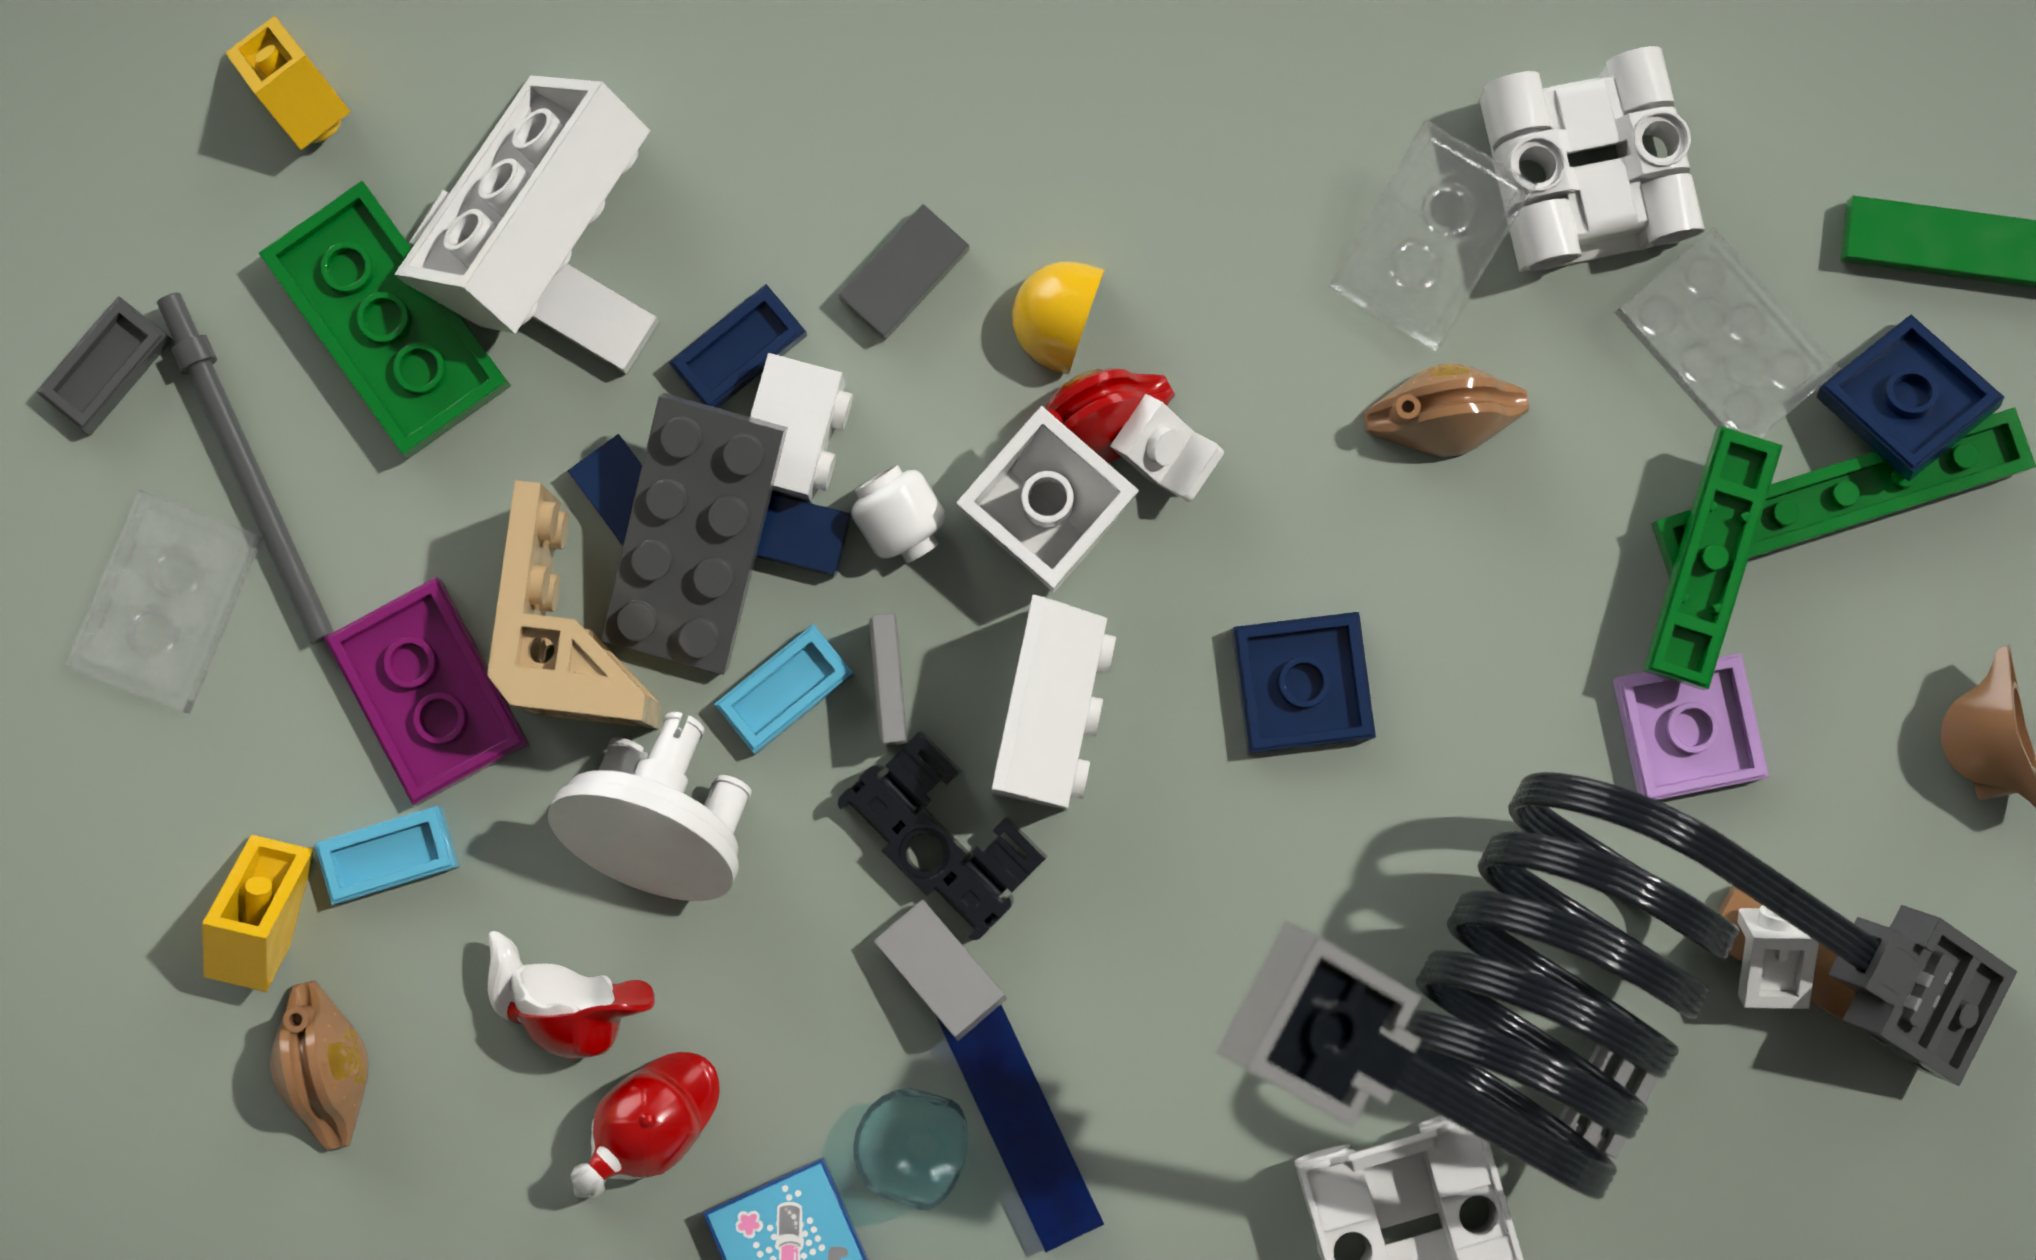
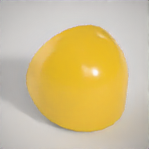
M1057 262L1043 266L1035 271L1021 285L1014 299L1012 309L1013 328L1018 342L1024 351L1038 364L1059 373H1070L1105 269L1079 262Z

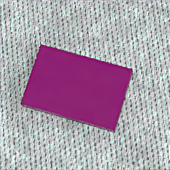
M435 577L324 637L412 805L418 806L530 745L506 699L487 676L488 666L440 578Z

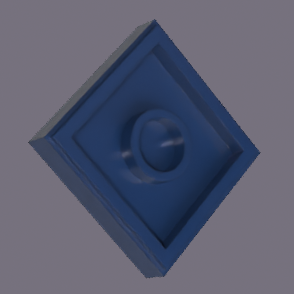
M1912 314L1821 385L1816 396L1817 399L1908 482L1998 410L2005 398Z
M1359 612L1235 626L1231 629L1247 754L1376 738Z

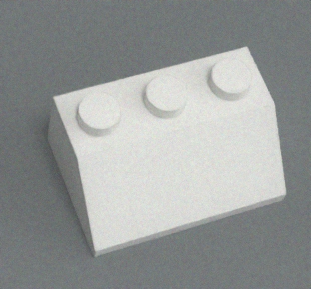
M1032 595L992 785L993 795L1064 810L1068 808L1070 796L1083 799L1090 761L1078 759L1083 734L1096 736L1103 698L1091 696L1096 671L1109 674L1116 636L1104 634L1107 623L1106 617L1046 597Z

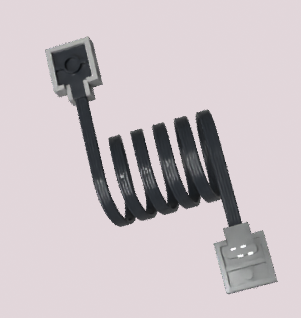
M1538 772L1529 774L1521 780L1516 793L1508 805V811L1512 820L1524 832L1505 831L1495 834L1491 837L1489 844L1482 854V858L1478 861L1477 866L1480 875L1498 892L1474 890L1463 893L1447 920V928L1452 936L1475 954L1455 950L1434 951L1428 956L1424 968L1421 969L1420 975L1416 979V985L1425 997L1458 1019L1433 1012L1416 1010L1422 996L1320 936L1285 921L1216 1053L1352 1128L1369 1096L1388 1104L1395 1090L1572 1190L1593 1199H1602L1605 1196V1191L1609 1188V1183L1612 1182L1613 1176L1617 1172L1615 1164L1570 1126L1489 1071L1539 1092L1627 1139H1632L1636 1136V1131L1640 1128V1123L1643 1122L1644 1116L1648 1112L1647 1106L1608 1074L1496 1000L1563 1026L1660 1079L1667 1076V1071L1671 1068V1063L1674 1062L1675 1056L1679 1053V1048L1671 1040L1630 1011L1509 933L1549 945L1603 968L1691 1019L1698 1016V1011L1701 1010L1702 1003L1705 1002L1710 990L1707 985L1527 869L1564 878L1621 900L1655 917L1720 959H1726L1729 956V951L1732 950L1733 944L1737 940L1736 937L1740 935V928L1692 895L1644 870L1557 814L1551 808L1568 810L1616 824L1676 850L1709 869L1838 955L1828 975L1855 992L1843 1021L1918 1070L1954 1085L1960 1086L2018 971L1940 917L1901 905L1890 927L1857 917L1853 923L1728 837L1678 809L1640 793L1603 781L1566 773Z

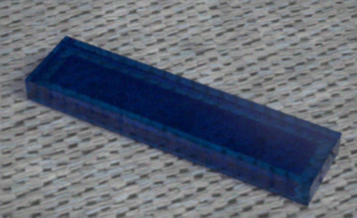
M1002 1004L959 1041L955 1039L936 1016L1045 1252L1104 1225L1102 1217Z

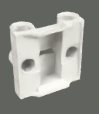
M1641 47L1618 54L1606 62V67L1597 78L1542 88L1539 73L1536 71H1525L1497 78L1484 86V92L1479 100L1519 272L1544 270L1640 251L1654 246L1680 242L1704 232L1705 228L1692 174L1688 173L1690 165L1687 151L1691 144V134L1687 123L1677 114L1676 108L1673 107L1674 98L1661 47ZM1652 135L1661 139L1667 148L1668 157L1657 158L1649 154L1643 145L1642 136ZM1610 145L1616 146L1617 159L1578 167L1569 166L1567 154ZM1523 160L1537 162L1546 173V181L1543 183H1533L1525 179L1519 170V162Z
M1442 1116L1419 1123L1420 1134L1357 1152L1351 1149L1350 1145L1330 1147L1306 1154L1294 1160L1308 1212L1314 1222L1312 1226L1317 1239V1251L1321 1260H1335L1333 1252L1335 1242L1341 1235L1347 1232L1360 1233L1365 1239L1366 1248L1360 1260H1524L1490 1144ZM1472 1196H1484L1489 1205L1487 1220L1483 1225L1475 1229L1464 1228L1460 1222L1459 1215L1462 1204ZM1438 1213L1442 1227L1388 1244L1384 1243L1381 1229Z

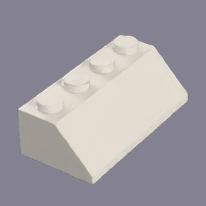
M530 75L394 275L405 284L480 327L516 334L520 326L529 321L534 315L538 306V299L554 275L559 273L568 264L572 255V248L588 224L592 223L603 211L605 199L620 176L635 163L638 157V149L650 130L601 81Z

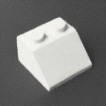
M1040 406L960 497L956 504L966 517L1055 593L1096 546L1139 490L1043 406Z

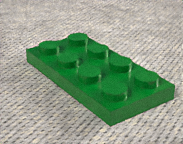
M361 180L258 252V254L402 455L409 459L508 389L511 384L461 315L405 284L394 275L412 247L368 186Z

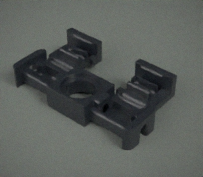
M920 731L885 767L882 765L869 767L859 777V780L839 797L838 807L841 810L850 804L888 842L881 851L926 896L935 889L975 929L968 938L978 940L1014 903L1012 894L1004 901L999 896L1006 889L1012 893L1048 856L1007 816L992 830L998 837L984 851L976 846L971 851L974 856L965 863L963 860L970 852L926 808L922 809L918 814L915 813L921 804L926 807L932 801L927 794L941 780L948 785L962 772L923 731ZM921 750L945 772L943 776L919 754ZM886 767L889 772L881 779L878 774ZM1004 832L1028 855L1026 859L1001 836ZM918 834H931L942 843L944 856L937 868L932 870L919 869L910 860L908 853L909 844Z

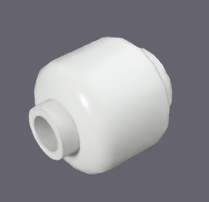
M897 464L874 476L855 490L859 499L853 505L851 515L877 557L885 559L901 554L905 562L910 563L939 544L933 534L942 527L945 522L946 513L920 471L906 470L902 472Z

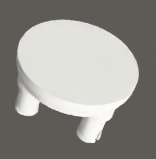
M670 712L666 714L663 720L662 729L649 758L648 753L643 752L644 748L636 742L621 737L612 738L609 741L608 750L598 771H588L576 775L569 781L568 785H565L556 793L548 810V822L559 841L575 856L599 872L623 884L672 899L688 901L712 900L725 895L731 889L738 873V843L734 832L746 803L751 798L752 790L746 783L735 777L718 775V778H713L711 789L704 805L684 794L688 784L687 777L684 774L699 740L702 739L705 733V729L698 720L689 716L681 733V728L678 726L683 713Z

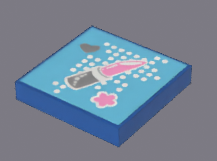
M824 1157L708 1209L703 1213L723 1260H869Z

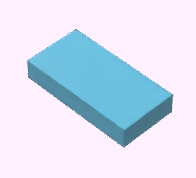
M812 624L714 705L756 755L854 676V673L816 626Z
M439 805L314 843L332 905L345 903L460 867L443 806Z

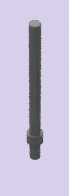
M181 293L168 294L157 301V305L175 342L171 352L181 373L189 374L310 643L322 642L325 640L324 637L334 632L213 366L217 361L215 352L206 335H199Z

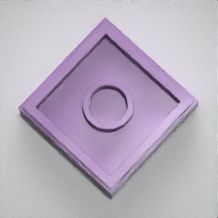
M1741 653L1718 658L1708 690H1700L1647 672L1612 679L1637 793L1659 800L1769 778Z

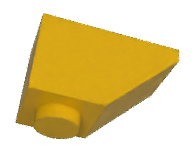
M275 15L225 52L254 94L300 150L304 149L311 142L318 143L329 138L338 130L341 120L351 113Z
M256 835L250 836L202 923L203 973L205 978L264 992L268 991L292 942L313 861V849Z

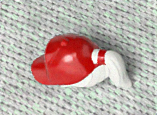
M491 931L488 934L490 945L488 995L494 1011L505 1020H510L516 1024H523L526 1032L535 1044L548 1053L567 1058L568 1060L604 1054L612 1047L617 1038L621 1018L642 1013L654 1007V991L651 985L645 981L629 980L612 984L611 980L605 975L585 977L556 964L523 965L517 947L508 937L497 931Z
M690 1052L671 1053L652 1061L615 1085L596 1106L591 1127V1159L588 1163H582L574 1167L570 1175L574 1186V1195L577 1198L594 1199L606 1190L604 1183L609 1178L625 1180L648 1179L656 1175H662L675 1166L695 1143L718 1104L720 1095L719 1079L712 1063L705 1057Z

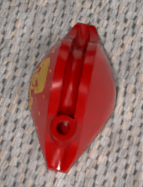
M1116 368L1096 369L1077 375L1064 383L1050 399L1045 409L1109 463L1122 457L1110 445L1129 420L1144 395L1147 394L1167 406L1175 394L1164 375L1137 374L1125 369Z

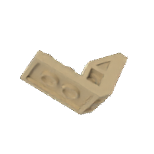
M515 480L487 676L510 705L530 714L658 729L661 703L593 631L584 629L580 622L575 619L546 616V612L556 611L559 600L560 576L559 574H552L555 549L563 550L565 547L569 516L568 512L560 511L561 502L541 483ZM554 646L552 658L544 663L546 650Z

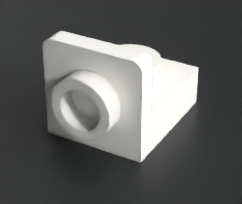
M1147 394L1144 395L1129 420L1110 445L1112 449L1149 481L1186 501L1194 499L1224 455V450L1217 443L1194 432L1163 402Z
M1763 905L1760 908L1739 909L1737 922L1746 937L1738 997L1744 1008L1809 1009L1819 943Z

